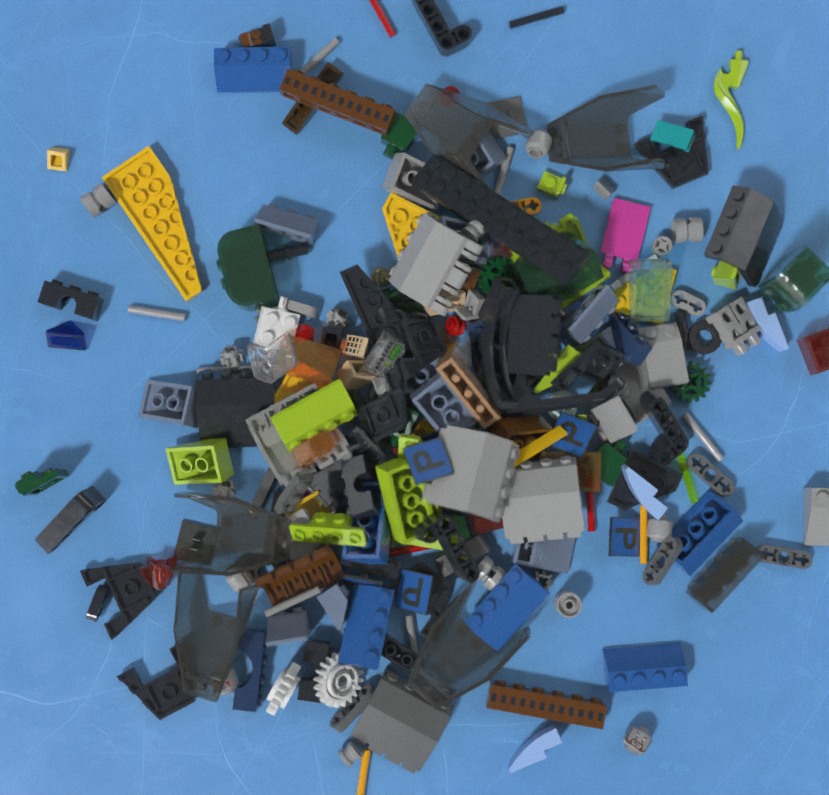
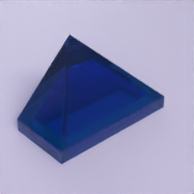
M72 320L50 328L45 332L48 347L87 350L85 333Z

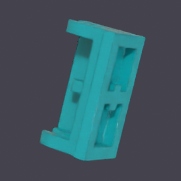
M657 120L650 141L689 152L696 136L692 129Z

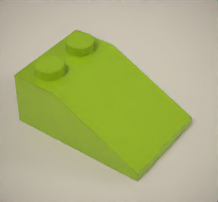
M570 345L563 348L557 356V372H550V376H542L530 393L536 395L552 387L551 381L581 354Z
M226 438L207 439L165 448L174 485L222 483L234 475Z

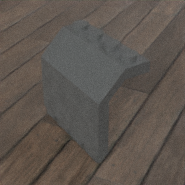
M385 668L370 701L352 730V741L363 747L366 743L369 744L367 749L380 756L383 752L386 753L385 759L396 765L402 762V768L413 774L416 770L420 772L437 745L451 716L454 705L446 699L433 694L431 691L416 685L413 681L407 680L396 672Z

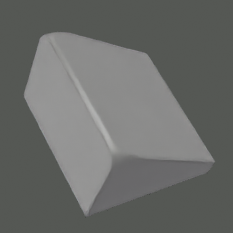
M604 179L598 180L593 186V189L604 200H607L615 192Z

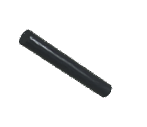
M560 6L509 21V27L512 29L564 14V8Z

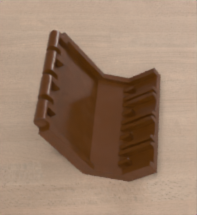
M326 544L258 576L254 581L257 587L263 586L272 606L316 586L321 590L343 580L344 572L331 545Z

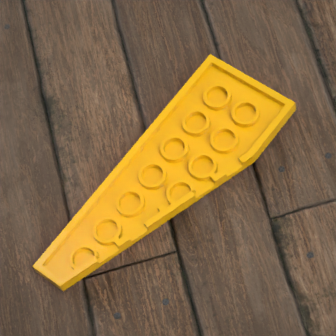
M147 146L104 175L102 179L185 301L188 302L203 292L172 178L150 146Z

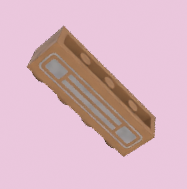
M452 350L438 360L436 370L484 429L500 419L501 408L497 407L494 399L455 350Z

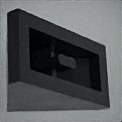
M323 326L319 358L338 362L340 345L344 335L342 330Z

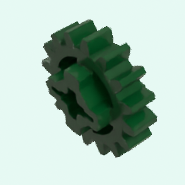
M493 255V260L487 258V264H481L483 269L478 270V273L481 275L476 280L480 281L478 287L482 289L483 293L488 294L495 277L513 279V276H515V271L513 270L516 266L511 264L512 260L502 255Z
M689 361L686 365L687 370L696 371L693 374L688 373L689 379L694 378L691 382L692 385L685 387L688 385L687 383L680 384V386L673 385L670 391L675 390L676 393L673 396H681V402L687 399V403H692L693 399L695 402L700 401L699 396L701 398L706 397L704 392L710 391L707 385L712 384V381L707 380L711 375L704 373L707 369L706 367L700 369V363H696L693 366V361ZM686 391H691L692 393H695V394H694V395H688V394H685V392H686Z

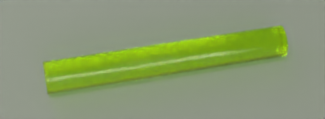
M684 453L677 457L681 473H683L690 502L695 503L698 502V498Z

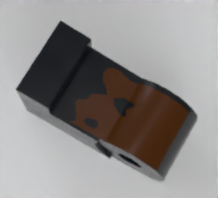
M269 23L262 25V28L252 30V32H244L238 36L241 47L276 46Z

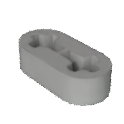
M682 290L675 291L669 298L671 306L682 312H687L690 316H699L704 313L706 308L704 301ZM681 295V299L686 303L680 302L677 304V299L674 297ZM696 303H698V308H700V310L694 312V308L689 304L695 305Z
M287 299L286 310L315 319L318 311L317 308Z

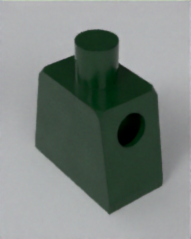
M395 112V118L388 135L381 136V143L386 145L383 155L393 159L396 152L407 153L422 133L423 125Z
M406 403L408 427H406L405 431L400 430L393 434L389 442L391 446L398 448L400 434H411L421 412L418 408Z
M620 439L612 446L605 442L582 461L581 464L608 486L613 487L622 471V464L627 462V458L621 454L627 447V444Z

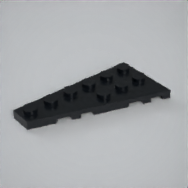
M358 264L339 271L378 361H380L379 358L381 357L384 360H388L382 356V353L388 355L389 353L384 352L385 348L387 349V345L394 346L389 344L390 340H392L391 342L395 341L404 345L397 359L393 362L392 367L399 365L401 358H414L401 324L384 327L378 312L382 307L396 310L395 305Z

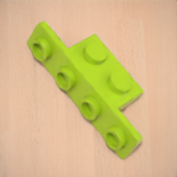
M315 512L309 524L291 523L289 526L293 541L366 546L367 544L364 528L350 527L353 523V517L347 514Z

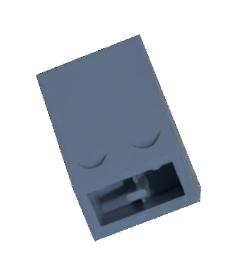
M563 533L564 539L548 540L547 535H543L544 541L528 543L527 537H524V543L514 544L511 562L568 574L575 538H567V534Z

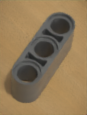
M479 533L465 541L474 560L492 550L483 533ZM445 553L434 559L443 577L454 572Z

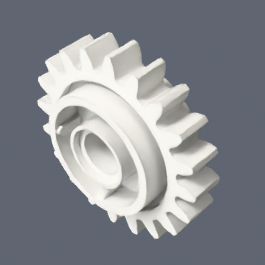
M340 652L338 654L332 653V658L326 656V664L320 662L322 669L316 670L319 677L314 678L318 682L314 689L319 690L316 696L320 697V701L325 703V705L339 708L340 705L345 707L346 701L352 703L351 696L357 697L356 689L361 690L358 683L363 682V679L359 678L363 674V671L358 670L360 667L338 663Z
M293 662L288 671L282 670L267 697L270 704L266 712L274 716L279 707L284 709L301 679L296 676L301 668L300 665Z

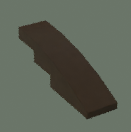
M327 62L318 78L324 83H334L337 85L344 73L330 62ZM295 102L281 124L298 135L318 110Z

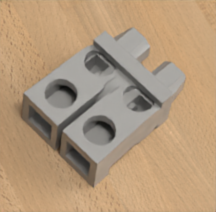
M742 296L705 318L709 324L713 323L721 341L725 343L724 347L726 350L732 348L737 356L749 350L744 341L747 342L750 348L761 342L757 334L761 328L759 325H756L755 319Z

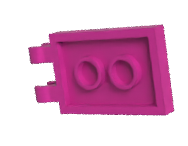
M617 198L612 200L599 253L605 255L602 265L606 269L611 267L613 257L623 259L620 272L625 274L630 272L631 262L636 263L638 261L651 207Z

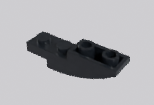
M386 632L381 656L410 673L419 660L420 655Z

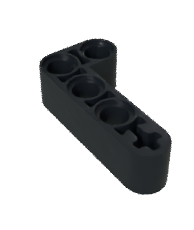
M412 0L414 8L441 55L451 56L470 45L472 30L469 26L459 25L450 30L434 0H423V4L422 0ZM427 10H431L433 14L427 15L424 12ZM439 26L442 30L435 31L433 28ZM466 34L468 37L461 39L459 35ZM448 42L451 46L446 48L442 44Z
M647 390L640 396V404L660 435V438L650 446L649 454L662 465H668L688 448L689 440L666 401L653 391Z
M94 486L82 490L35 538V541L47 554L52 553L90 513L99 509L106 502V499Z
M436 512L415 527L414 536L417 540L428 544L438 540L458 578L467 582H475L479 578V568L454 519L450 515ZM443 519V525L440 526V522ZM428 529V534H427V536L425 537V536H424L425 531Z

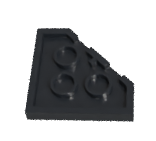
M629 450L625 465L658 490L653 497L658 498L677 490L683 473L662 465L634 450ZM621 471L606 502L626 510L640 503L631 492L624 478L623 471Z

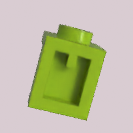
M544 171L536 190L557 199L559 194L563 195L568 184L564 182L567 177L563 176L560 178Z

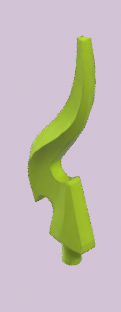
M736 51L735 59L729 60V74H724L719 69L713 84L717 99L728 112L734 124L736 149L738 150L743 140L744 122L728 88L733 87L737 90L740 87L748 66V61L742 60L743 51Z

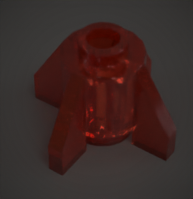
M174 556L166 560H155L152 557H147L148 565L141 567V575L156 590L166 589L171 584V578L177 566V557Z

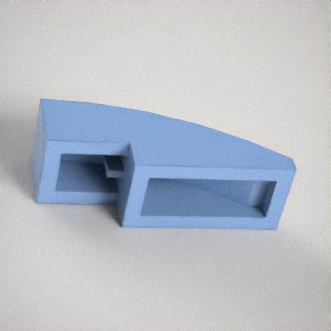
M762 297L745 303L755 319L756 325H759L761 328L758 331L759 335L779 352L789 349L776 313L768 315Z
M623 463L621 468L631 492L643 508L659 520L668 508L653 497L658 490Z
M554 724L533 735L517 750L507 764L510 773L546 759L544 750L562 743Z

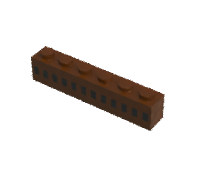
M287 69L279 88L280 94L283 97L384 136L388 135L395 118V110L391 105L386 103L381 105L376 103L374 99L368 96L363 98L349 89L347 91L342 90L334 83H324L320 78L306 76L298 69Z
M499 679L489 682L486 707L489 709L597 729L604 728L607 705L602 702L601 698L591 697V699H584L583 695L575 693L568 696L559 690L546 692L542 687L533 686V689L525 688L526 685L521 683L508 685L506 681Z

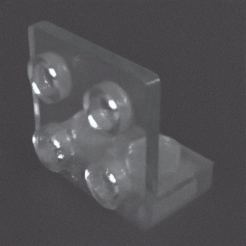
M289 332L282 334L267 347L253 342L247 345L254 378L272 384L298 364Z

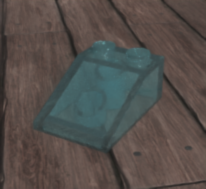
M631 259L629 261L631 322L669 321L672 264L669 259Z

